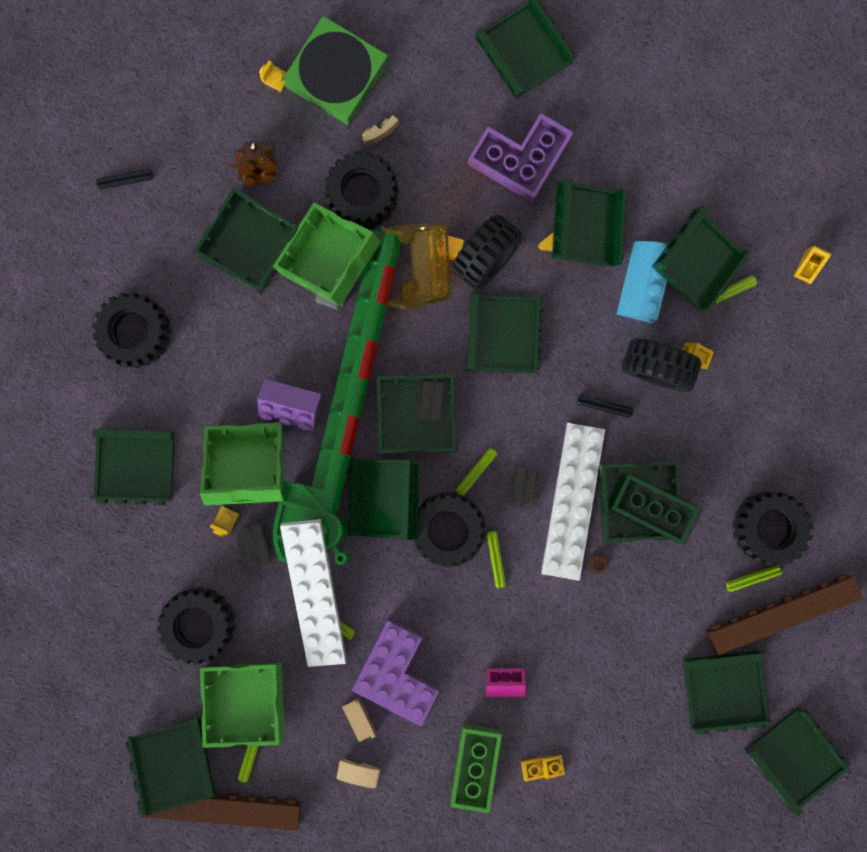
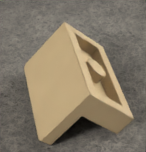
M360 697L342 706L359 742L370 736L371 738L376 737V729Z

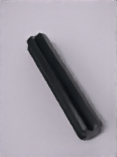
M150 169L114 175L99 178L96 180V184L102 190L153 180V173Z
M579 395L577 399V404L580 406L628 418L632 417L633 414L632 407L584 395Z

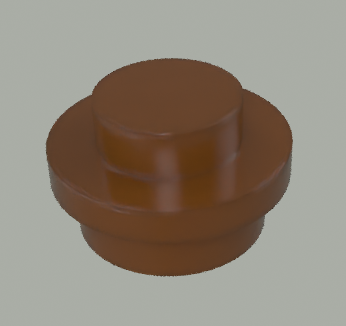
M593 555L588 561V567L593 573L601 574L607 569V560L602 555Z

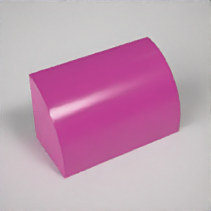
M486 668V697H525V668Z

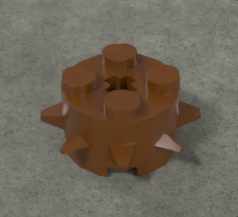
M250 141L244 143V147L240 150H235L236 163L229 166L230 168L238 169V180L244 181V184L247 186L270 184L274 181V176L277 174L276 163L282 161V158L274 157L273 145L266 146L262 141Z

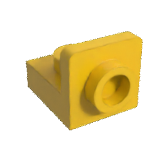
M268 60L267 64H263L260 69V78L263 83L281 93L283 92L285 85L282 79L287 72L274 66L273 62Z
M685 343L682 350L700 358L702 363L701 369H708L714 352L699 343Z
M221 506L210 528L214 529L213 533L221 537L230 535L240 514L225 506Z

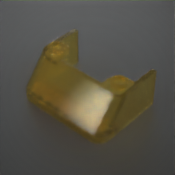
M429 223L403 224L382 228L384 233L398 235L402 243H411L413 280L403 285L402 298L387 301V305L408 310L445 301L450 295L449 247L446 226Z

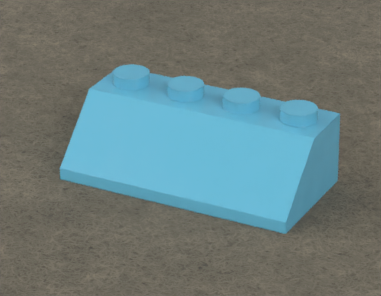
M634 241L616 315L649 323H655L658 320L667 281L652 265L668 244L653 241Z

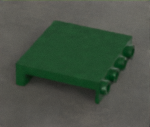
M529 0L486 29L481 27L475 31V39L515 99H518L572 64L574 60L573 49L571 46L566 45L563 34L560 30H556L549 14L546 15L540 0Z
M568 178L556 182L552 259L605 267L622 265L624 257L623 242L625 239L624 223L626 220L625 204L627 202L626 189L615 191L573 183V179Z
M705 205L694 208L652 265L699 312L711 310L715 307L716 300L726 291V286L736 277L738 269L746 263L747 256L751 252L750 250L741 251L706 216L709 209Z
M471 293L467 371L536 374L537 370H540L541 358H537L538 351H541L542 340L538 339L539 332H542V320H539V313H543V301H540V296L535 298Z
M93 429V437H96L94 496H90V499H96V503H108V499L116 500L117 504H127L128 500H135V504H147V501H154V505H166V502L172 501L174 432Z
M351 459L349 536L396 538L401 540L418 539L420 461Z
M758 650L683 659L690 726L694 732H697V734H708L711 730L726 732L729 728L745 730L747 726L764 728L766 724H772V720L768 718L762 661H765L763 652Z
M798 707L744 749L791 812L797 817L803 813L801 810L803 805L845 772L849 775L852 774L848 768L850 764L843 756L839 757L836 753L837 747L831 741L825 739L824 736L826 734L819 725H814L812 715L807 710L803 711Z
M193 718L187 722L127 737L126 749L128 754L131 753L132 758L130 770L132 774H135L136 779L133 783L135 793H138L140 800L137 802L139 813H142L143 817L216 797L207 748H203L200 718Z

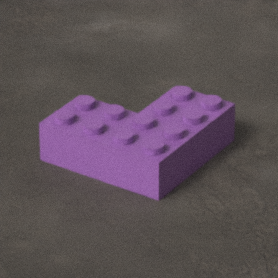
M541 113L522 145L487 127L468 159V166L533 203L570 142L574 132Z
M388 618L352 691L422 727L439 693V687L406 671L422 640V635Z

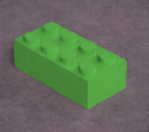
M462 723L450 807L490 813L502 737L500 729Z

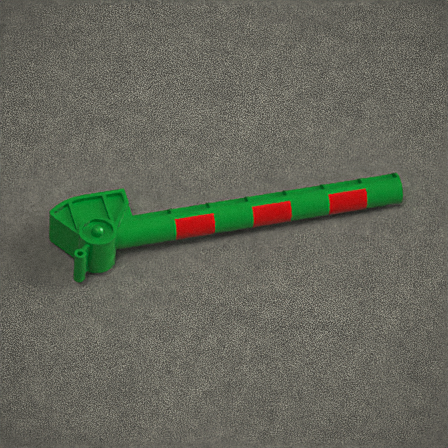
M381 226L374 227L373 233L381 243L363 272L312 486L284 481L283 501H279L273 527V542L279 561L287 562L280 525L286 522L321 519L326 549L334 551L335 562L342 565L349 564L352 561V555L349 552H345L342 546L349 535L348 523L337 512L404 239V234L398 230Z

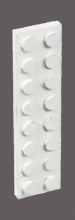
M572 423L566 424L541 574L580 581L605 429Z
M321 519L282 523L280 528L307 665L312 667L346 664L347 658Z

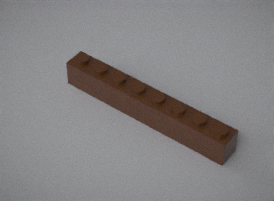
M841 574L836 576L834 581L818 583V587L814 589H802L799 591L800 594L796 596H784L781 598L782 601L778 603L769 602L763 605V609H751L746 612L745 616L740 618L739 616H733L728 619L727 623L711 625L710 629L706 630L714 653L721 655L863 599L855 577Z
M216 791V797L144 817L297 831L300 825L302 802L297 801L296 798L278 800V797L267 796L266 799L258 798V795L254 794L247 795V797L239 796L238 793L220 795V792Z

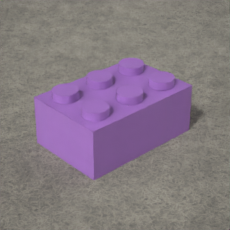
M264 379L257 398L258 416L266 421L282 422V425H292L303 431H314L320 414L321 394Z

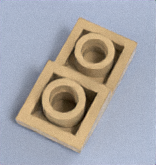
M392 115L390 119L386 118L382 122L381 129L376 125L371 129H366L362 135L363 144L369 146L390 135L399 126L398 119Z
M343 758L340 760L336 779L358 786L377 788L381 769L367 763L360 765Z

